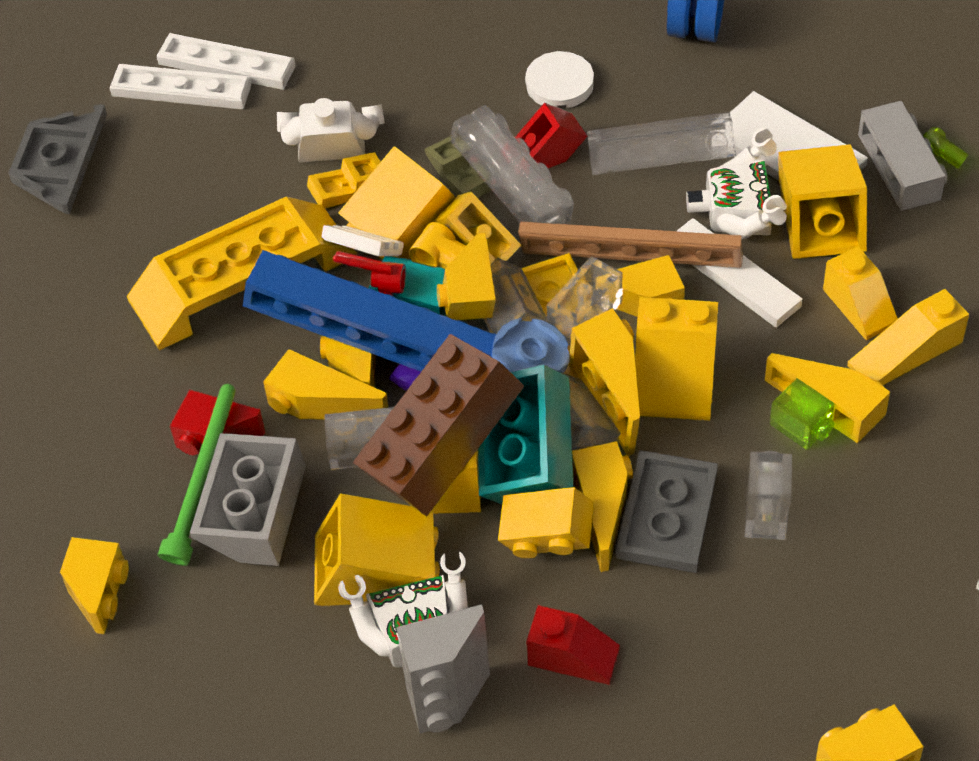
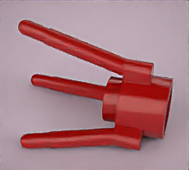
M341 251L336 252L333 256V261L336 263L371 270V287L378 288L380 293L392 296L393 293H403L406 280L405 264L382 262Z

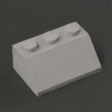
M220 433L190 530L191 538L239 563L279 566L306 468L297 439Z
M482 604L396 627L406 689L419 734L427 731H445L453 724L460 723L490 675L485 615Z

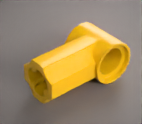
M431 222L412 245L408 253L412 262L446 269L466 245L456 241L452 231L443 224Z

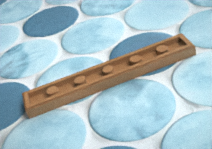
M520 222L518 230L522 251L525 254L561 256L570 253L571 257L648 261L669 255L675 264L736 268L742 267L743 262L742 235Z

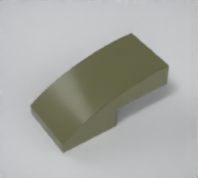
M455 134L425 149L426 156L456 196L472 192L479 198L495 189L493 177L475 162L472 149Z

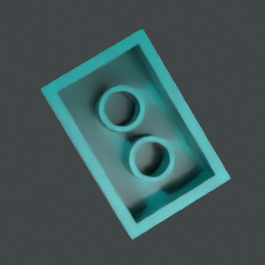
M546 365L511 372L524 385V388L478 448L479 496L502 504L503 495L573 487L569 377Z

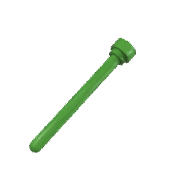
M224 384L220 388L174 532L169 533L167 539H163L157 556L166 562L180 566L189 565L193 548L190 546L192 542L189 538L190 530L220 433H223L236 393L235 387L231 384Z

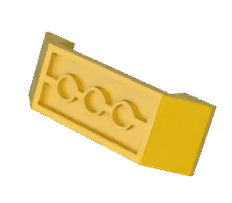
M286 196L155 256L127 295V299L157 348L162 350L193 335L188 316L245 290L246 281L262 250L285 256L289 260L298 263L315 257L325 272L341 265V263L333 261V256L336 252L341 251L357 255V252L353 248L321 238L324 225H336L323 205Z

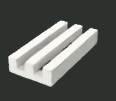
M324 225L321 237L326 241L376 256L402 255L404 242L350 226Z

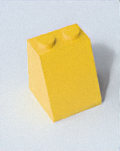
M851 144L778 152L779 187L781 198L787 204L784 212L787 215L786 226L792 258L843 254L857 246L863 252L867 251V186Z
M394 146L338 213L348 222L346 226L404 242L402 255L392 257L410 259L408 252L427 225L434 222L433 220L456 197L443 183Z
M639 297L635 366L640 416L710 421L718 302Z
M340 493L315 534L314 605H350V600L341 596L338 587L343 580L346 592L350 595H356L359 591V585L356 582L355 575H359L365 581L366 589L362 595L364 602L367 601L366 594L438 577L440 566L439 562L435 561L434 551L438 542V528L434 527L433 510L426 517L408 505Z

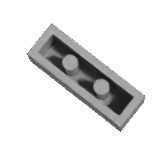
M902 101L862 110L858 136L900 211L940 201L944 184L947 183V172L944 165L938 163L935 159L929 140L923 138L918 130L915 116L912 113H908Z

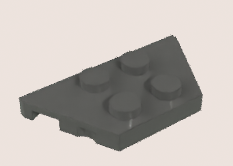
M105 105L93 106L95 112L74 117L73 111L59 114L54 118L30 121L9 170L11 182L59 211L70 214L107 116Z

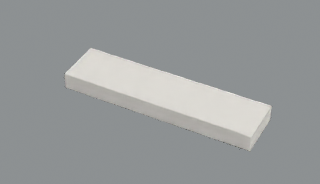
M169 33L157 54L159 65L188 71L249 76L252 84L284 90L295 68V60L292 57Z
M119 64L111 83L110 91L113 97L244 109L251 88V80L249 76Z
M693 218L677 230L678 232L714 234ZM744 255L742 267L740 268L693 265L775 328L802 307L801 297Z

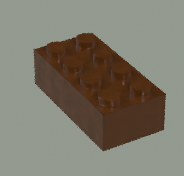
M449 334L369 442L363 447L353 463L380 486L427 517L524 388V385L498 360Z

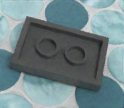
M639 450L616 547V559L697 573L718 472V463Z

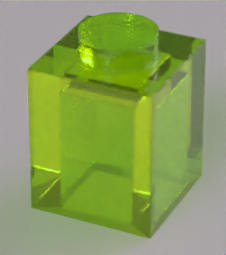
M797 378L772 402L770 425L808 450L817 440L823 441L831 433L834 427L832 418L835 403Z

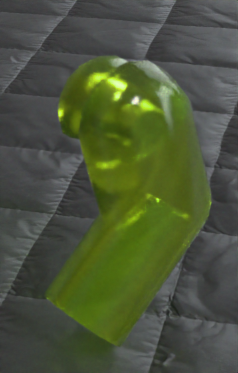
M932 127L923 134V138H927L931 144L932 153L959 169L969 155L946 139V134L941 128Z

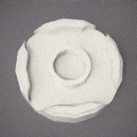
M556 51L543 54L529 65L525 77L529 96L537 104L543 105L545 102L555 107L557 105H566V108L577 106L589 97L594 85V72L591 64L582 56L571 52Z

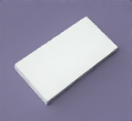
M755 91L748 95L710 130V140L738 155L746 147H754L752 135L760 128H767L773 134L772 139L777 144V150L771 156L761 154L759 157L765 161L766 173L778 181V152L846 145ZM853 149L862 171L867 166L868 157Z

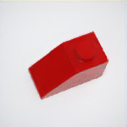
M544 102L501 155L515 177L522 179L566 162L588 136L572 113Z
M189 389L170 424L176 448L189 455L199 454L217 397ZM233 402L223 434L263 436L265 428L261 410Z
M538 605L526 640L528 666L606 685L610 684L620 645L580 615Z

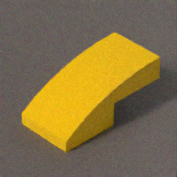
M375 152L343 158L341 169L309 175L307 187L317 204L323 205L325 209L346 203L381 161Z

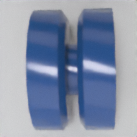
M668 0L667 35L670 37L686 38L691 31L695 18V35L700 41L716 42L725 0Z

